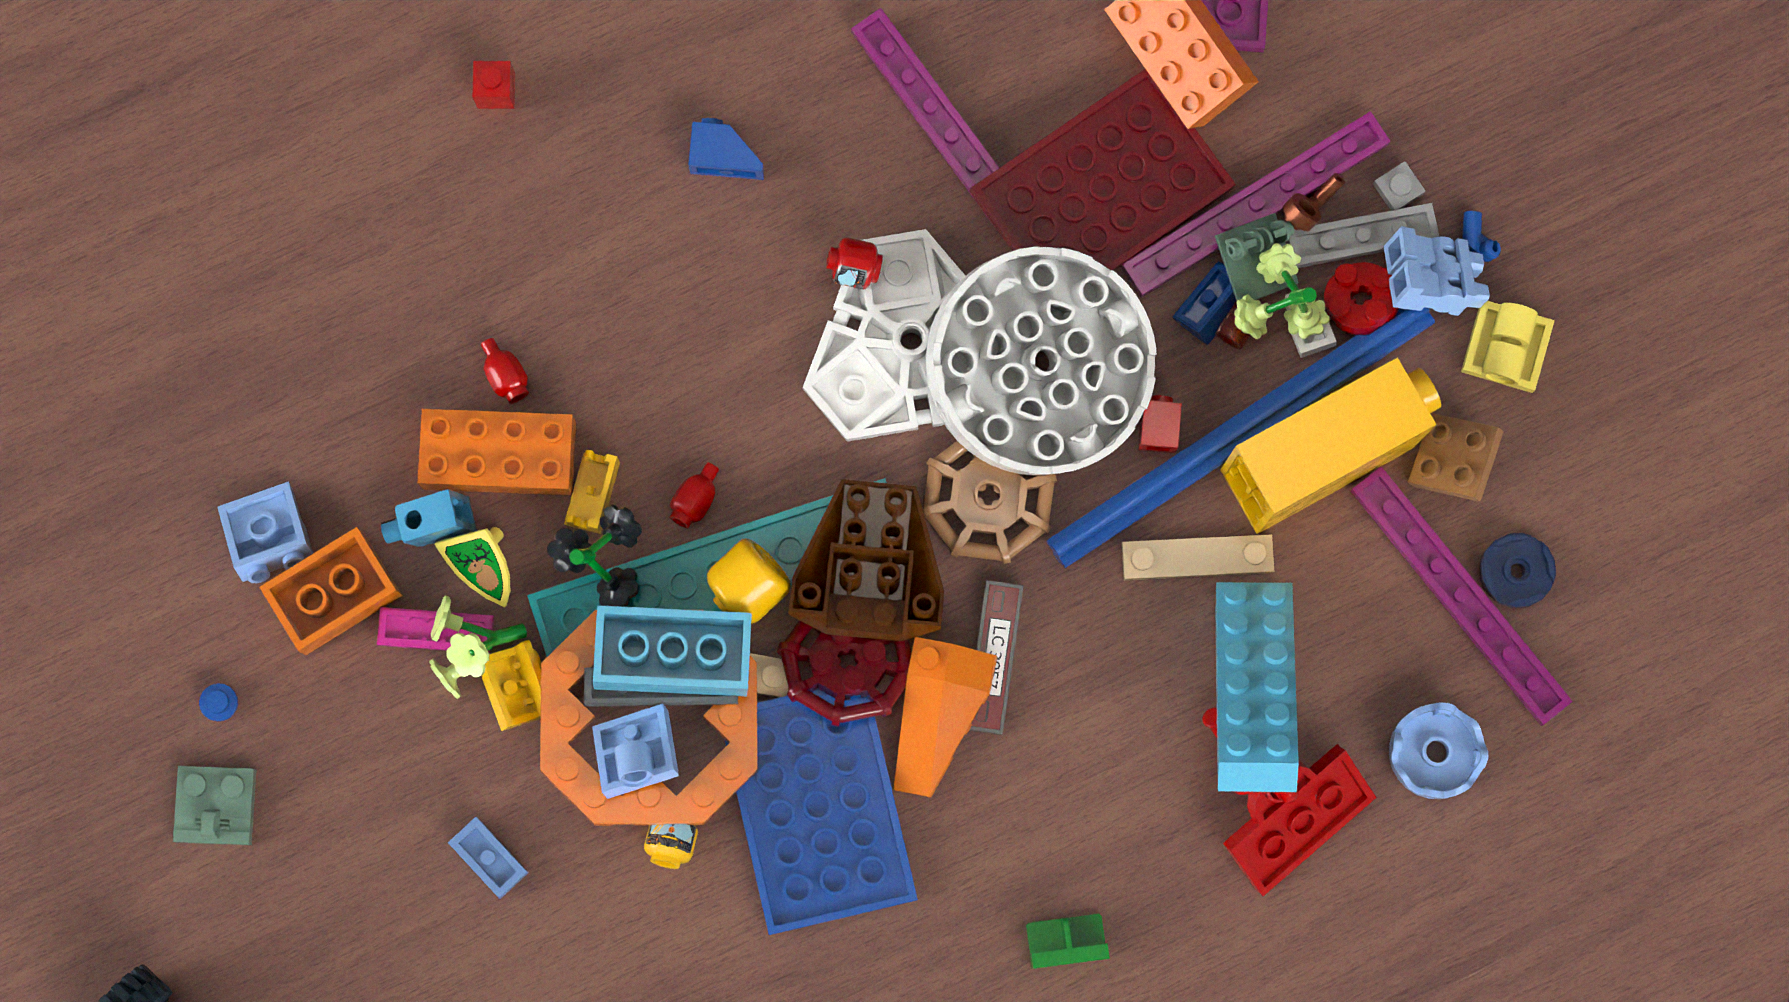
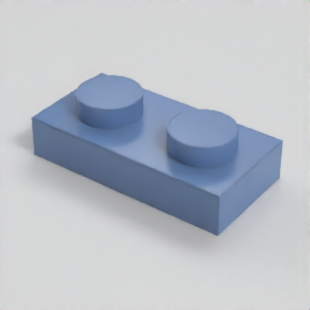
M478 817L471 820L448 842L499 899L506 895L529 873Z

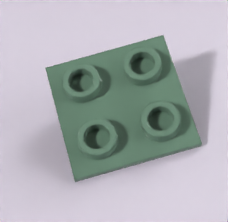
M1276 213L1215 235L1236 301L1242 299L1247 294L1254 300H1257L1288 287L1286 282L1283 284H1278L1276 280L1272 283L1265 282L1264 276L1256 270L1257 265L1261 263L1259 260L1261 253L1269 250L1275 243H1279L1283 247L1286 245L1285 242L1290 239V236L1294 234L1293 225L1289 221L1278 220ZM1296 274L1292 275L1293 280L1296 284H1298L1299 282Z

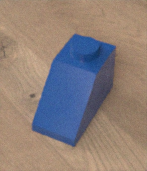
M703 118L701 122H692L688 162L690 174L764 180L763 163L730 125L723 124L722 120L716 118Z

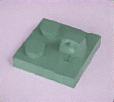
M178 766L173 842L252 845L256 769Z

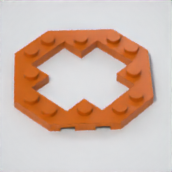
M595 610L541 662V773L595 826L632 824L704 825L758 769L757 662L750 656L747 697L738 696V705H713L703 715V718L729 744L677 796L662 782L627 792L623 796L618 795L607 799L601 790L599 773L569 745L595 719V716L570 692L584 677V668L594 667L597 610Z

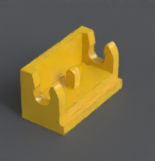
M585 450L564 525L601 534L600 518L604 516V509L609 505L620 465L617 456L610 454L602 456L595 454L592 450Z

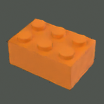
M355 527L259 587L296 649L304 655H308L379 611L380 607H385L403 596L366 535L358 527Z

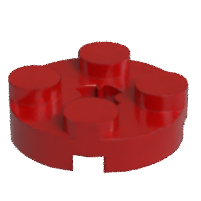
M1367 262L1345 263L1336 268L1335 274L1326 285L1324 302L1328 316L1330 315L1331 319L1336 322L1338 328L1354 335H1368L1376 331L1378 327L1384 325L1387 321L1389 322L1395 318L1399 308L1393 307L1389 278L1392 275L1388 274L1387 268ZM1360 292H1366L1367 295L1372 296V299L1365 300L1363 305L1356 304V298H1352Z

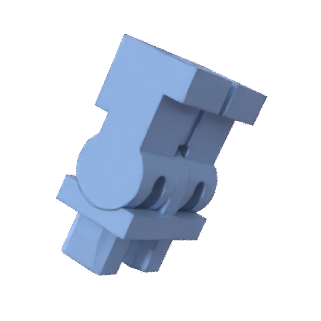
M1401 226L1384 245L1388 274L1392 275L1389 278L1394 308L1421 311L1424 307L1433 308L1438 312H1448V314L1458 316L1466 307L1481 308L1489 299L1488 285L1474 282V278H1477L1483 271V254L1469 251L1467 240L1457 238L1453 241L1449 237L1428 238L1415 234V229Z

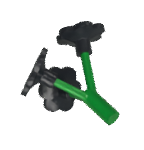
M611 504L604 509V516L600 518V525L604 530L603 536L594 544L588 543L589 536L582 529L572 531L568 528H561L556 532L555 540L548 544L547 553L553 558V567L560 572L570 570L574 573H580L585 569L587 563L602 577V580L597 585L601 606L626 607L630 598L635 597L640 590V585L636 582L638 577L636 571L632 568L622 570L619 567H615L607 572L595 560L596 552L608 542L615 545L623 544L628 548H632L637 544V537L641 535L642 528L634 520V515L630 509L626 507L619 509Z

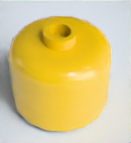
M747 538L741 539L707 573L708 585L716 596L713 598V601L722 612L752 613L751 623H756L789 593L791 588L788 576L774 558L755 541Z

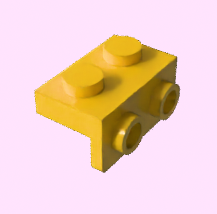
M530 640L522 641L512 648L489 654V661L485 663V673L481 675L501 731L541 719V661L539 654L533 649Z

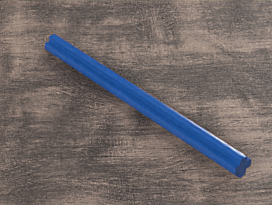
M1424 307L1421 311L1399 308L1394 319L1389 322L1387 321L1373 333L1356 335L1046 540L1048 546L1053 551V555L1064 568L1084 557L1224 464L1238 444L1319 401L1435 324L1434 318L1429 313L1430 309Z

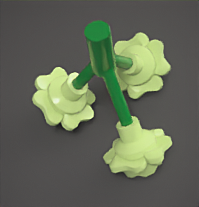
M1279 243L1273 244L1269 250L1259 255L1261 263L1257 265L1256 270L1264 276V280L1267 283H1272L1275 280L1278 284L1286 282L1291 293L1288 298L1271 305L1268 303L1261 304L1259 300H1254L1250 295H1244L1242 299L1236 302L1237 309L1234 311L1236 327L1241 329L1243 333L1251 334L1255 339H1259L1261 335L1267 333L1266 321L1272 317L1273 312L1290 305L1291 310H1287L1284 313V318L1288 322L1289 333L1297 334L1299 332V337L1302 339H1307L1313 334H1322L1324 331L1323 325L1330 321L1329 316L1325 312L1324 301L1318 300L1315 302L1316 291L1311 287L1299 289L1292 278V275L1298 273L1297 264L1301 261L1300 255L1294 252L1291 244H1286L1283 247Z

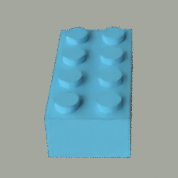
M597 605L593 687L596 690L747 697L752 613Z

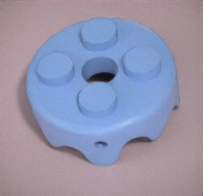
M1434 703L1416 708L1398 722L1392 732L1389 743V759L1397 779L1406 789L1428 799H1445L1459 795L1473 785L1487 764L1488 749L1485 745L1481 728L1476 720L1460 711L1453 704ZM1432 741H1438L1446 748V757L1440 763L1431 761L1426 754V748Z

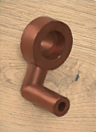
M1334 173L1310 198L1303 194L1295 193L1283 205L1285 220L1289 221L1295 230L1310 231L1321 220L1319 209L1345 184L1343 177Z

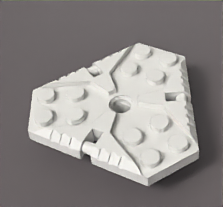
M926 229L864 239L862 241L874 243L877 246L878 254L883 255L877 283L871 282L867 289H857L841 285L833 306V310L836 311L833 322L828 320L803 385V390L847 442L918 430V425L932 423L933 427L945 425L933 403L926 374L927 343L934 318L942 302L956 284L965 277L964 273ZM850 317L861 321L858 331L847 327ZM907 333H915L920 336L922 343L916 349H906L900 342L902 336ZM927 398L929 409L915 411L914 400Z

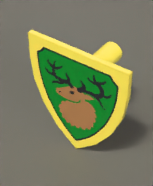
M492 527L490 530L486 528L434 543L450 568L470 588L498 605L507 606L511 591L510 574L506 559L498 546V543L504 537L503 532L499 528Z

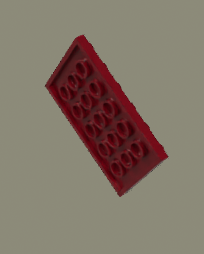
M1144 69L972 186L969 192L1012 251L1029 247L1066 248L1093 257V260L1114 271L1233 189L1236 184L1195 128L1187 129L1150 74Z

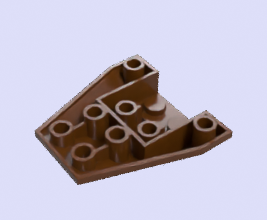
M841 479L792 577L788 615L825 634L904 641L940 630L944 588L917 487Z

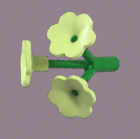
M445 595L436 613L431 632L432 640L437 641L441 632L446 628L457 632L463 629L472 633L468 635L457 633L451 637V647L447 649V658L453 664L449 667H443L434 658L429 663L444 687L458 699L461 697L456 679L460 676L472 675L473 677H479L485 673V663L489 661L488 651L494 646L526 638L527 630L523 623L493 631L464 622L463 617L451 614V599ZM476 634L487 637V640L481 642Z

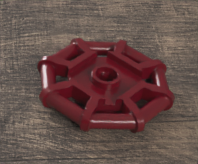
M799 620L785 641L778 644L777 653L782 659L789 689L787 692L789 699L792 702L798 701L830 720L833 726L839 727L840 723L879 715L887 717L892 714L891 708L906 688L912 654L909 639L894 641L899 662H887L885 646L892 643V640L830 635L817 629L815 631L819 636L809 649L800 646V644L812 627ZM848 654L853 655L854 661L858 664L855 667L848 665L846 668H842L839 657L842 655L847 656ZM798 661L809 663L812 672L811 678L802 680ZM885 675L894 677L883 694L876 689ZM818 688L835 698L834 705L814 694L813 691ZM861 695V698L868 697L870 701L844 707V701L851 700L852 696Z

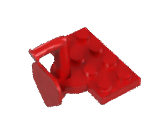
M1210 708L1203 714L1202 720L1204 725L1210 728L1217 738V708ZM1336 744L1310 768L1299 761L1297 792H1235L1238 795L1248 794L1247 808L1251 819L1223 842V845L1255 890L1262 896H1265L1377 797L1346 750Z

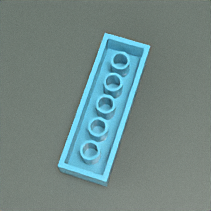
M1216 582L1218 791L1297 792L1299 760L1292 583Z

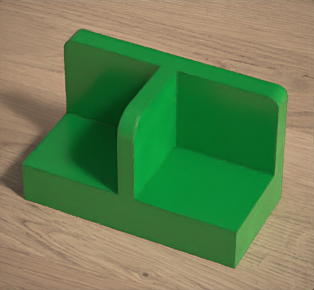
M1100 914L1031 922L1026 925L1032 969L1110 959L1108 943H1105L1102 916Z

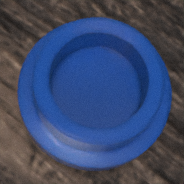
M220 683L212 684L200 696V710L205 717L212 721H225L236 712L238 697L231 687Z

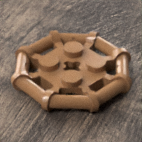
M956 441L935 458H929L926 463L928 473L923 504L924 517L952 551L950 555L955 558L966 556L1002 561L1003 564L1011 563V558L1041 535L1050 532L1052 527L1049 525L1054 483L1058 482L1056 474L1034 475L1035 477L1025 480L1020 474L992 466L973 455L974 459L967 466L956 471L949 465L968 451ZM942 476L953 480L950 501L939 502ZM990 485L993 486L994 493L1000 495L999 500H993L991 505H985L984 499L978 498V492L985 491L986 486ZM1039 489L1036 513L1033 514L1025 511L1027 490ZM952 510L958 520L963 523L965 528L959 536L942 514ZM1020 519L1029 525V527L1007 543L1004 534L1005 530L1011 528ZM972 532L994 534L996 537V545L968 541Z

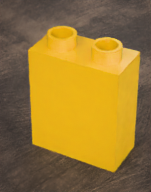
M1397 357L1238 444L1220 471L1256 534H1259L1412 450L1437 425L1430 413L1441 408V400L1432 381L1421 368L1418 367L1406 373Z

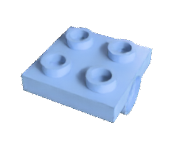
M664 704L592 726L601 790L607 799L679 776L669 712Z

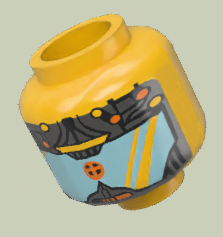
M687 824L649 825L644 850L651 856L650 861L653 864L670 869H679L680 864L689 862L693 856L698 829L695 825Z

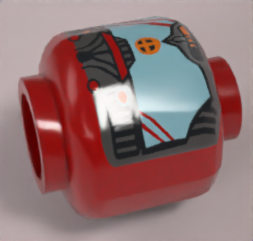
M846 237L839 242L837 248L830 247L826 269L832 270V279L836 284L857 289H867L871 282L877 283L883 255L878 254L877 246L874 243Z

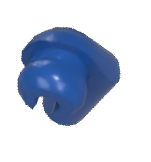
M1465 211L1463 213L1462 239L1467 240L1469 251L1483 254L1484 262H1490L1500 255L1501 247L1498 241L1488 239L1481 233L1482 213L1479 211Z

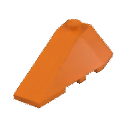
M915 637L907 674L893 790L932 797L953 760L954 752L964 735H967L972 726L971 722L980 706L984 705L990 694L998 656L952 643Z

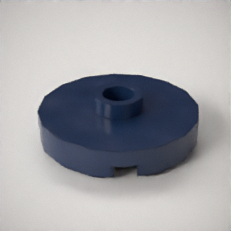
M1511 533L1493 541L1483 553L1479 565L1480 581L1487 594L1497 603L1510 608L1529 607L1541 601L1551 590L1556 577L1555 559L1548 546L1525 533ZM1512 565L1521 567L1522 576L1520 578H1516L1511 574L1510 569Z

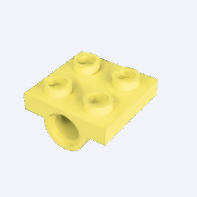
M1486 301L1481 308H1478L1461 372L1533 393L1536 390L1555 320L1538 316L1537 311L1524 305L1515 303L1497 304Z

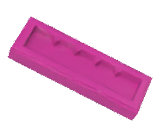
M380 607L377 645L447 651L451 647L450 640L453 635L457 633L468 635L472 632L463 629L457 632L446 628L441 632L439 639L433 641L431 632L437 611ZM451 612V614L463 617L464 622L490 630L494 629L495 617L493 615ZM476 634L481 642L487 640V637Z

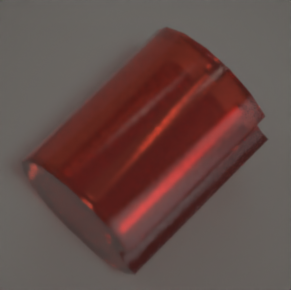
M1235 301L1215 331V334L1226 344L1241 350L1251 334L1243 333L1234 323V311L1237 309V301Z

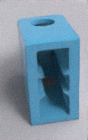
M449 489L395 506L397 518L381 522L382 535L387 544L402 540L403 543L416 547L426 546L437 541L477 531L469 496Z

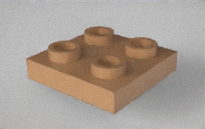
M1431 413L1437 425L1422 439L1408 483L1416 488L1481 502L1503 431L1496 426Z

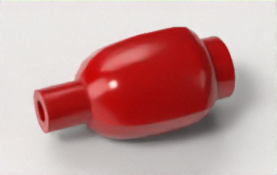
M494 338L483 341L481 347L487 356L484 362V372L494 392L498 396L506 398L509 404H514L524 399L529 394L526 388L528 378L518 359L513 353L507 350H500Z
M707 462L700 474L690 476L680 485L670 502L672 513L669 518L673 522L688 529L692 523L700 521L705 516L715 497L713 480L719 472L718 467Z

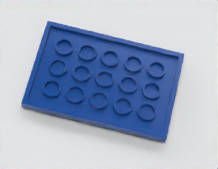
M820 689L813 691L814 694L834 705L835 698ZM861 695L852 696L851 700L844 701V707L870 701L868 697L861 698ZM788 696L757 703L758 769L736 793L769 935L918 900L875 716L840 723L838 727L831 725L832 722L798 701L792 702Z

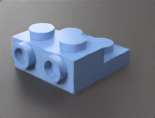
M289 481L217 507L233 567L242 582L247 580L251 583L264 582L270 577V572L281 568L287 570L313 554L306 526L301 519L293 488Z

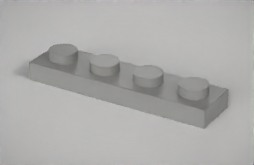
M1428 203L1318 224L1310 231L1294 229V234L1290 236L1287 243L1291 244L1294 252L1300 255L1301 261L1297 264V267L1302 268L1384 252V245L1401 226L1415 229V234L1428 238L1440 236L1433 205Z

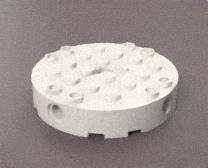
M1029 247L1005 253L983 263L962 278L942 302L930 329L926 352V374L931 397L940 418L955 439L969 452L986 463L1005 471L1026 475H1050L1087 467L1112 453L1132 434L1144 410L1147 409L1156 380L1154 377L1155 355L1157 353L1153 330L1143 305L1129 285L1116 272L1093 260V257L1066 248ZM1039 351L1044 352L1049 359L1047 371H1042L1035 366V357Z

